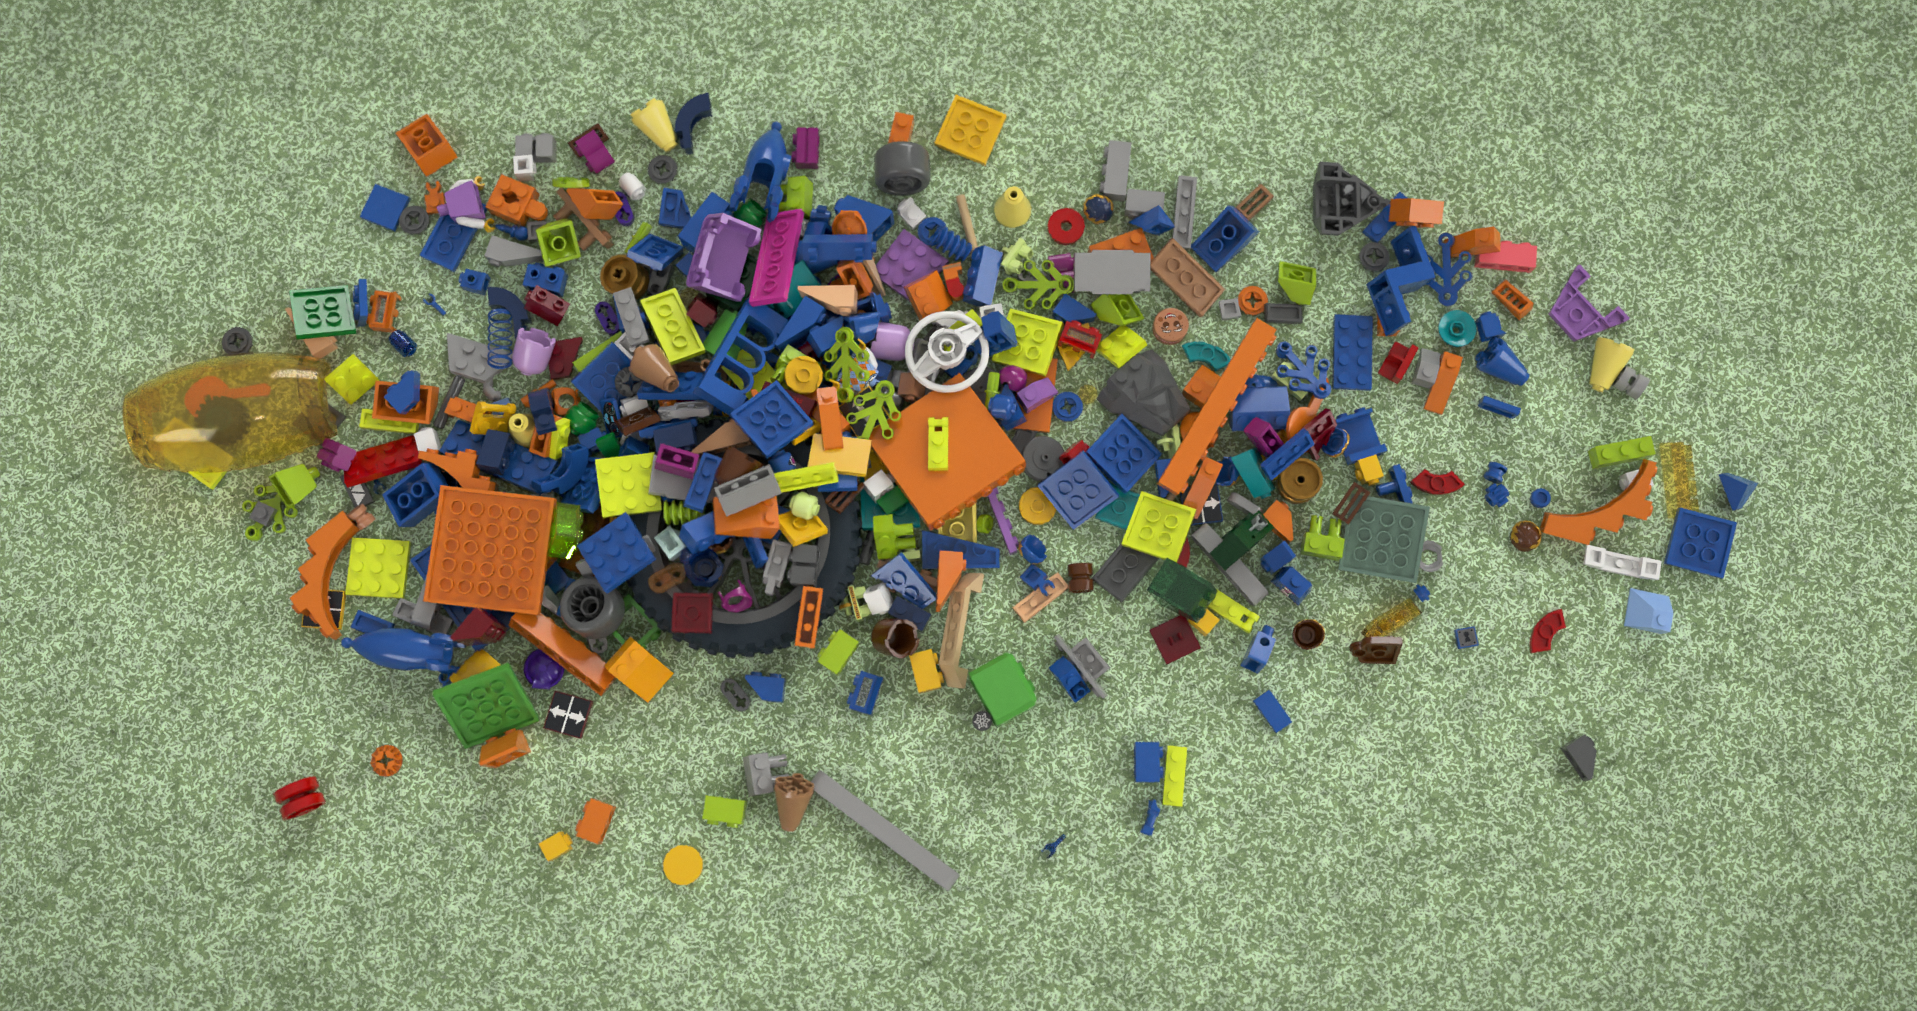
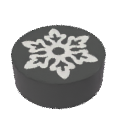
M980 711L974 715L972 723L978 731H986L992 724V718L987 712Z

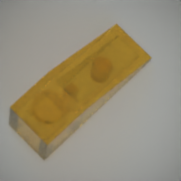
M1408 598L1372 620L1361 633L1364 637L1392 636L1422 612Z

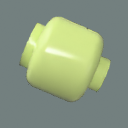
M799 492L793 495L789 508L794 516L809 520L813 515L817 516L820 505H818L816 496L806 492Z

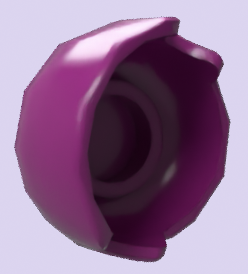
M1007 365L999 371L1001 384L1007 382L1010 390L1021 391L1026 387L1027 374L1022 368Z

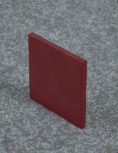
M1184 613L1149 630L1166 665L1201 648Z

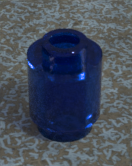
M398 329L390 334V345L403 357H410L416 352L417 343L404 331Z

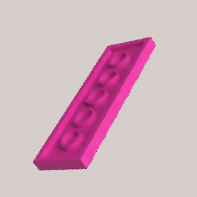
M802 209L778 212L774 221L770 223L766 218L749 303L752 307L787 302L804 217Z

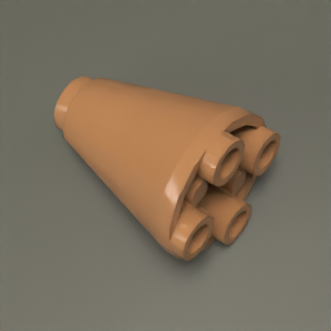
M649 344L644 347L639 346L634 350V356L629 367V371L634 376L664 391L673 392L678 388V377L665 353L657 344Z
M800 773L775 779L774 790L781 828L788 832L795 831L800 825L814 792V784L804 779V776Z

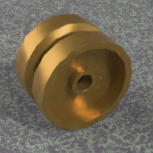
M621 254L607 260L600 274L601 285L606 291L613 294L631 287L636 300L645 294L650 280L648 271L643 265L634 262L627 255Z
M1298 458L1279 474L1276 487L1284 500L1292 504H1302L1308 502L1319 492L1323 483V475L1315 462L1306 458Z

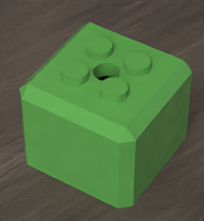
M1004 653L968 673V678L987 713L991 716L996 729L1033 709L1037 700L1034 694L1035 687L1033 683L1024 676L1026 671L1021 662L1017 663L1013 654Z

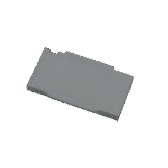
M1093 250L1091 253H1074V291H1091L1092 294H1133L1134 291H1150L1151 253H1134L1133 250Z
M654 455L648 494L685 500L693 480L654 469L657 455ZM701 458L698 459V463H697V467H696L695 473H696V471H697V468H698V465H699V463H700ZM716 480L706 503H713V498L717 497L714 488L719 486Z

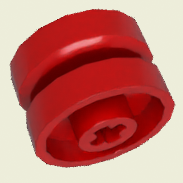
M315 776L292 782L273 793L276 804H285L279 810L283 820H290L305 815L326 803L323 793L315 792L319 788V783Z

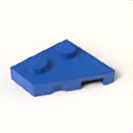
M663 188L658 225L683 229L691 219L682 190Z

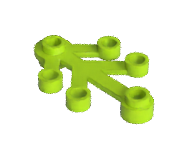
M1027 260L1024 262V269L1029 271L1038 281H1017L1016 278L1008 277L1002 283L1003 289L1006 292H1015L1017 289H1037L1030 298L1025 299L1024 307L1026 309L1035 308L1036 302L1049 288H1056V290L1049 298L1043 299L1042 307L1044 309L1053 308L1054 302L1062 294H1069L1074 290V279L1069 275L1062 276L1051 260L1043 261L1042 269L1048 271L1056 281H1049L1036 268V263L1033 260ZM1029 262L1032 263L1031 269L1027 268V264ZM1047 262H1049L1051 265L1049 269H1046L1045 264ZM1011 281L1014 282L1013 288H1010L1009 283ZM1065 281L1069 283L1068 288H1065L1063 285ZM1029 300L1033 303L1031 307L1027 305ZM1047 300L1051 302L1049 307L1045 305Z
M842 327L835 334V344L824 354V359L827 362H835L831 369L825 372V379L827 381L829 379L836 381L838 372L842 368V388L837 391V399L841 403H849L854 398V392L850 388V368L856 374L859 381H867L870 378L869 371L866 369L862 370L850 356L849 348L856 354L859 362L868 361L870 355L867 350H862L856 344L853 331L849 327ZM841 349L842 355L837 360V352Z
M882 380L876 385L875 390L854 397V403L859 407L864 406L866 401L877 398L873 406L856 413H849L846 417V420L853 425L858 420L870 416L862 436H858V439L869 440L877 418L882 428V436L885 439H891L894 436V431L889 427L882 410L885 401L890 410V419L893 421L901 419V412L897 410L892 398L895 388L890 381ZM888 387V393L883 394L882 388ZM858 397L863 398L862 404H857L856 400ZM893 412L899 413L897 419L892 418ZM851 415L856 417L854 422L849 421ZM891 430V436L886 437L885 431Z
M257 485L254 488V494L259 497L277 492L273 485ZM263 488V492L259 494L258 490ZM277 493L274 498L260 502L278 510L274 516L275 523L272 529L274 532L282 534L286 530V525L283 522L282 499ZM244 501L242 509L252 513L258 501ZM251 503V508L247 510L246 506ZM293 505L289 508L286 507L284 514L289 518H295L298 510ZM290 509H293L292 515L288 514ZM256 522L254 525L247 527L245 530L246 538L251 541L260 540L263 535L261 529L264 525ZM281 524V530L277 531V526ZM251 530H255V534L253 536H250Z

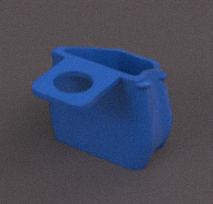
M870 292L872 311L843 316L844 327H849L853 331L854 341L858 346L860 342L857 339L862 340L865 344L874 339L881 314L878 310L875 292Z

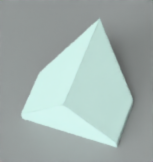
M669 526L654 538L667 557L673 562L689 549L679 538L680 531Z

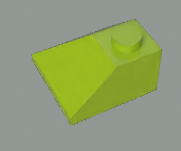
M564 218L549 222L535 230L545 267L581 257L572 220Z
M1279 261L1278 282L1292 302L1299 305L1311 304L1316 288V268Z
M1102 294L1090 304L1094 313L1097 314L1096 316L1101 321L1124 326L1145 319L1131 294Z

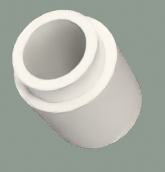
M627 172L620 177V187L631 200H639L645 195L646 187L634 174Z

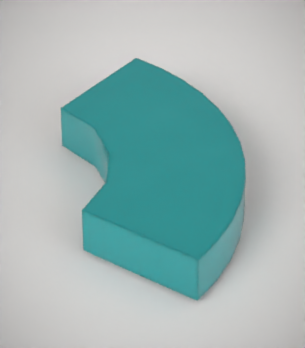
M1196 341L1182 345L1190 363L1196 361L1205 362L1214 371L1226 367L1231 360L1221 348L1205 342Z

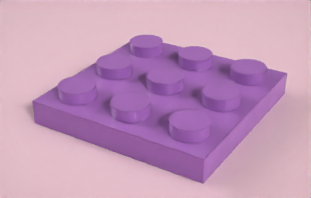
M903 229L878 261L876 268L881 282L910 302L903 287L935 270L940 275L943 271L942 266L947 265L949 260Z

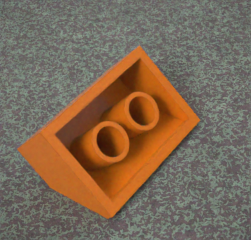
M375 381L372 419L421 424L431 423L438 406L439 387L420 385V401L407 414H399L384 398L388 393V388L398 383Z

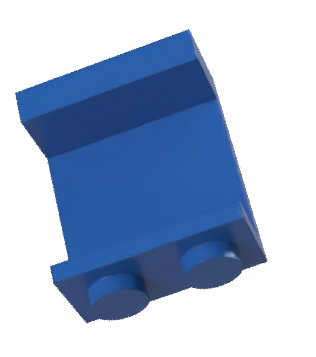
M1363 407L1355 410L1354 414L1347 415V413L1336 416V427L1345 430L1350 436L1348 448L1343 453L1348 466L1355 464L1360 459L1373 455L1380 456L1388 451L1386 445H1381L1370 417V414L1373 412L1372 408L1366 410Z

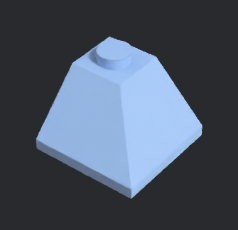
M1630 588L1624 626L1659 634L1671 632L1673 609L1669 596Z

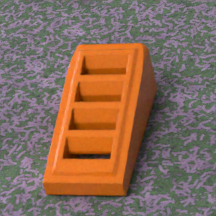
M1506 279L1492 291V294L1519 321L1533 309L1534 303ZM1506 288L1508 289L1504 295L1500 294ZM1511 294L1514 295V296H1513L1512 298H1510L1509 300L1506 299L1509 295H1511ZM1518 299L1519 302L1513 305L1512 303Z

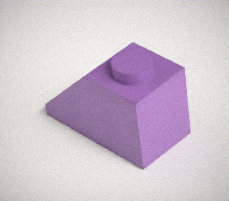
M1047 377L1033 382L1019 391L1016 399L1025 412L1029 413L1059 392Z

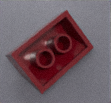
M475 607L450 636V639L466 646L493 644L497 641L500 642L507 633L505 631L508 627L491 613Z

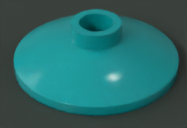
M1461 310L1447 312L1440 319L1438 325L1439 335L1442 340L1453 347L1468 345L1474 339L1477 331L1476 323L1472 316ZM1454 327L1459 330L1458 333L1453 332Z

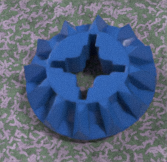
M936 217L924 219L918 227L919 239L923 243L930 245L932 236L929 237L928 230H933L934 228L937 230L940 226L943 227L946 224ZM934 242V243H933L932 245H930V246H931V247H932V246H935V245L937 244V242Z
M1060 393L1053 401V412L1063 422H1072L1079 418L1082 413V400L1075 393ZM1065 400L1069 405L1073 406L1070 409V414L1066 409H1062L1065 406Z

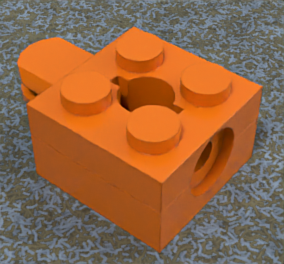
M501 174L485 206L490 214L524 227L529 218L543 221L548 216V209L544 203L538 201L540 194L536 188Z

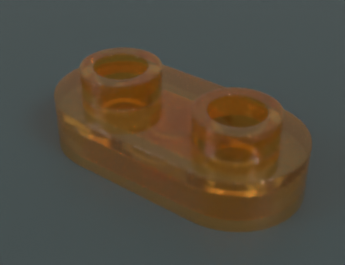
M673 563L659 570L649 578L648 584L650 589L655 593H663L682 583L687 575L686 569L680 563ZM674 572H680V576L674 577ZM662 581L663 584L662 586L657 587L656 582Z

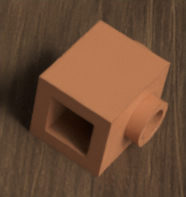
M911 372L901 373L897 395L903 397L906 402L915 403L916 400L924 397L926 387L920 384Z

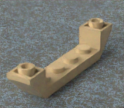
M966 573L958 581L950 594L939 666L948 687L965 689L968 669L958 667L970 593H981L984 578L982 573Z

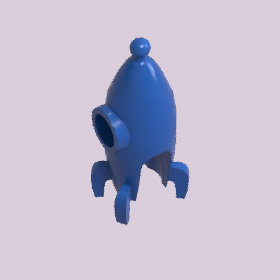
M773 122L771 130L762 134L753 144L745 162L743 175L735 180L734 193L730 199L732 212L737 210L740 201L745 203L750 184L760 183L769 189L764 210L768 208L767 221L770 223L776 218L779 204L783 197L780 185L782 180L785 181L792 157L787 154L785 142L779 132L782 129V125L779 122Z
M384 628L365 633L354 640L345 637L341 641L343 648L353 647L358 654L379 666L404 671L429 669L439 671L442 674L449 673L450 675L456 673L460 668L450 665L453 657V647H466V645L450 639L451 635L434 633L431 636H427L412 629Z

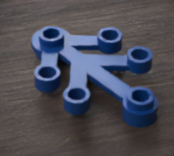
M1442 233L1438 238V243L1442 247L1443 268L1434 261L1432 256H1427L1430 258V264L1434 272L1443 279L1444 287L1434 279L1426 285L1432 287L1439 294L1438 299L1442 305L1452 306L1458 299L1457 292L1466 282L1471 281L1473 276L1470 271L1464 270L1460 273V279L1453 286L1452 278L1466 263L1471 261L1472 255L1467 251L1461 252L1459 260L1451 267L1450 248L1454 245L1455 238L1450 233ZM1448 237V242L1444 244L1443 238ZM1464 254H1468V259L1466 261L1462 259V256ZM1468 273L1469 278L1464 280L1463 275ZM1447 293H1450L1451 298L1449 300L1445 299V295Z
M1288 342L1279 343L1276 349L1277 356L1282 359L1288 358L1298 370L1289 369L1286 365H1279L1276 371L1277 376L1280 378L1292 377L1293 379L1289 383V389L1292 391L1313 392V395L1318 399L1328 397L1331 393V386L1326 382L1327 370L1330 366L1329 360L1321 359L1317 367L1320 372L1319 379H1317L1313 375L1314 359L1318 352L1317 347L1309 345L1306 348L1305 355L1307 359L1305 366L1292 352V346ZM1299 379H1306L1311 384L1301 383Z

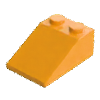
M631 636L604 665L611 674L647 703L674 674Z

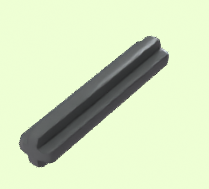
M457 375L454 377L434 420L433 425L439 429L444 428L449 418L444 411L450 397L454 399L459 396L465 383L463 377Z

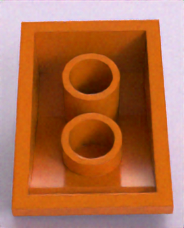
M428 114L396 132V135L426 177L458 157Z
M777 495L729 516L725 515L718 497L713 498L716 535L772 539L780 529Z
M513 728L506 731L505 736L501 738L496 736L486 741L487 744L481 747L479 764L482 767L497 768L530 753L531 750L523 731Z

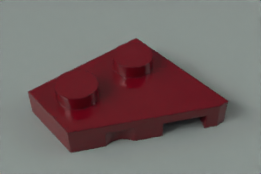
M582 337L556 341L548 363L551 380L571 377L574 366L573 362L577 360L580 345L583 343Z
M1327 408L1303 427L1309 432L1314 442V445L1308 449L1311 459L1315 461L1319 460L1320 456L1318 453L1322 445H1327L1330 435L1337 426L1331 410Z

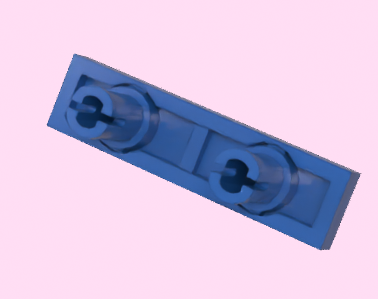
M1400 464L1392 466L1388 469L1392 481L1376 486L1378 496L1395 492L1400 502L1413 504L1411 488L1407 487L1405 481L1407 478L1405 470L1401 469Z

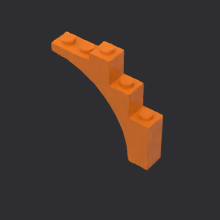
M427 448L426 452L419 450V459L432 462L446 470L458 481L462 488L495 491L496 482L490 481L491 477L479 475L480 469L476 464L479 455H476V450L465 449V452L458 451L457 454L445 452V456L439 455V451Z
M1643 459L1639 471L1630 485L1619 496L1599 508L1578 514L1545 512L1540 526L1541 532L1589 545L1590 541H1593L1595 537V527L1618 533V530L1624 524L1623 515L1647 521V517H1650L1652 514L1653 506L1652 502L1645 498L1650 494V482L1657 473V462Z
M341 511L306 539V542L310 545L307 548L314 555L298 568V571L301 573L300 579L306 585L289 598L293 603L292 608L295 612L309 616L314 623H318L321 626L319 630L326 638L330 637L334 640H337L342 635L330 611L328 597L330 578L340 552L348 541L360 531L355 521L351 520L344 511Z

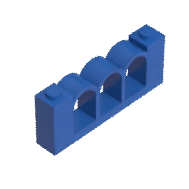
M748 298L742 305L693 393L730 416L731 412L744 404L747 398L745 394L751 390L754 384L753 376L764 367L766 362L765 355L775 347V341L789 320L766 305L752 307ZM744 322L766 337L767 347H761L739 333ZM732 343L754 358L755 368H748L727 355ZM720 365H723L742 379L744 384L743 390H737L714 376Z

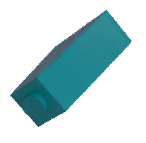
M1257 448L1250 449L1231 458L1254 498L1260 496L1261 499L1272 495L1270 491L1276 488L1273 481L1266 477L1260 466L1263 459Z

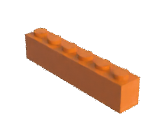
M515 613L511 617L509 622L511 628L600 696L616 680V677L604 667L606 662L601 659L599 654L591 652L582 641L570 636V633L566 629L557 626L552 618L544 616L542 613L540 615Z

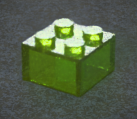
M557 502L553 512L554 521L551 526V543L547 556L571 559L573 553L578 550V542L582 541L583 530L580 529V525L583 522V514L580 513V505Z

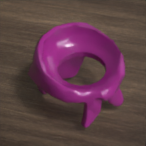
M739 579L737 581L740 587L727 593L724 598L720 591L718 592L722 601L721 606L727 611L741 612L750 608L753 603L752 597ZM743 596L739 603L735 605L728 604L730 598Z

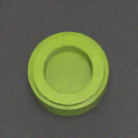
M981 514L978 517L977 530L985 534L991 532L993 529V518L991 515Z

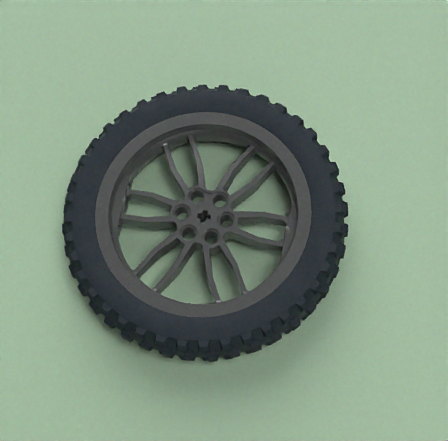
M728 417L726 421L720 418L709 420L707 425L700 423L698 426H695L698 445L722 425L730 422L729 420L732 418ZM809 438L795 446L790 442L779 451L785 450V452L792 454L797 466L796 469L805 468L808 466L812 442ZM753 443L749 446L737 448V450L762 463L764 467L768 465V461L771 459V457L766 459ZM721 452V453H717V454H713V455H714V456H717V457H720V458H723L725 452ZM818 486L797 491L806 492L817 497L818 505H820L817 516L828 528L827 534L817 537L815 540V546L820 548L816 588L823 589L818 630L823 625V619L833 616L836 612L834 607L845 599L847 595L845 590L848 589L850 584H853L855 579L853 573L860 562V558L857 555L859 554V549L862 548L863 540L859 538L861 536L862 520L858 519L857 512L860 511L858 501L853 499L845 510L839 514L825 504L826 498L832 492H818ZM794 490L784 492L777 500V504L783 506ZM841 491V492L833 499L832 503L839 497V495H840L843 491ZM849 491L837 507H840L853 491ZM661 499L662 511L629 515L642 537L645 535L650 537L656 547V551L652 553L657 560L626 580L628 587L632 588L635 594L633 597L637 604H642L641 606L645 610L644 613L649 619L654 618L658 623L657 627L663 632L668 631L673 635L672 638L678 642L683 640L688 642L689 647L698 651L702 648L707 651V654L716 656L717 653H723L728 658H735L737 654H741L746 658L754 657L755 653L772 654L773 649H786L791 646V642L795 641L803 587L794 586L787 594L781 596L776 586L774 592L776 601L761 607L751 583L749 565L753 564L751 557L745 558L743 556L747 547L744 539L740 538L738 540V536L733 537L731 545L734 549L733 554L726 556L724 553L716 554L719 559L722 558L725 561L722 572L723 576L707 593L715 594L726 579L733 563L741 561L745 584L752 597L754 609L731 612L718 608L713 604L712 634L672 633L673 593L700 592L693 588L694 586L690 579L685 583L676 576L669 558L654 538L667 528L663 515L664 501ZM762 541L764 549L770 551L771 545Z

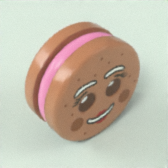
M1166 308L1156 315L1152 330L1155 338L1162 344L1175 345L1185 338L1189 323L1186 315L1179 309Z

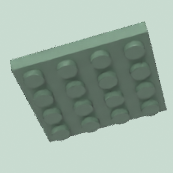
M1364 495L1358 496L1348 511L1347 519ZM1368 496L1349 525L1346 523L1343 556L1340 559L1338 570L1417 583L1430 506Z

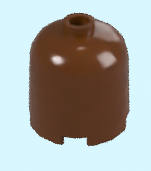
M729 445L715 471V480L719 485H722L762 468L763 464Z
M882 619L875 624L871 633L872 645L879 653L899 659L913 655L918 648L920 639L917 638V626L905 619Z

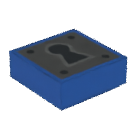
M1475 626L1454 630L1458 649L1479 645Z

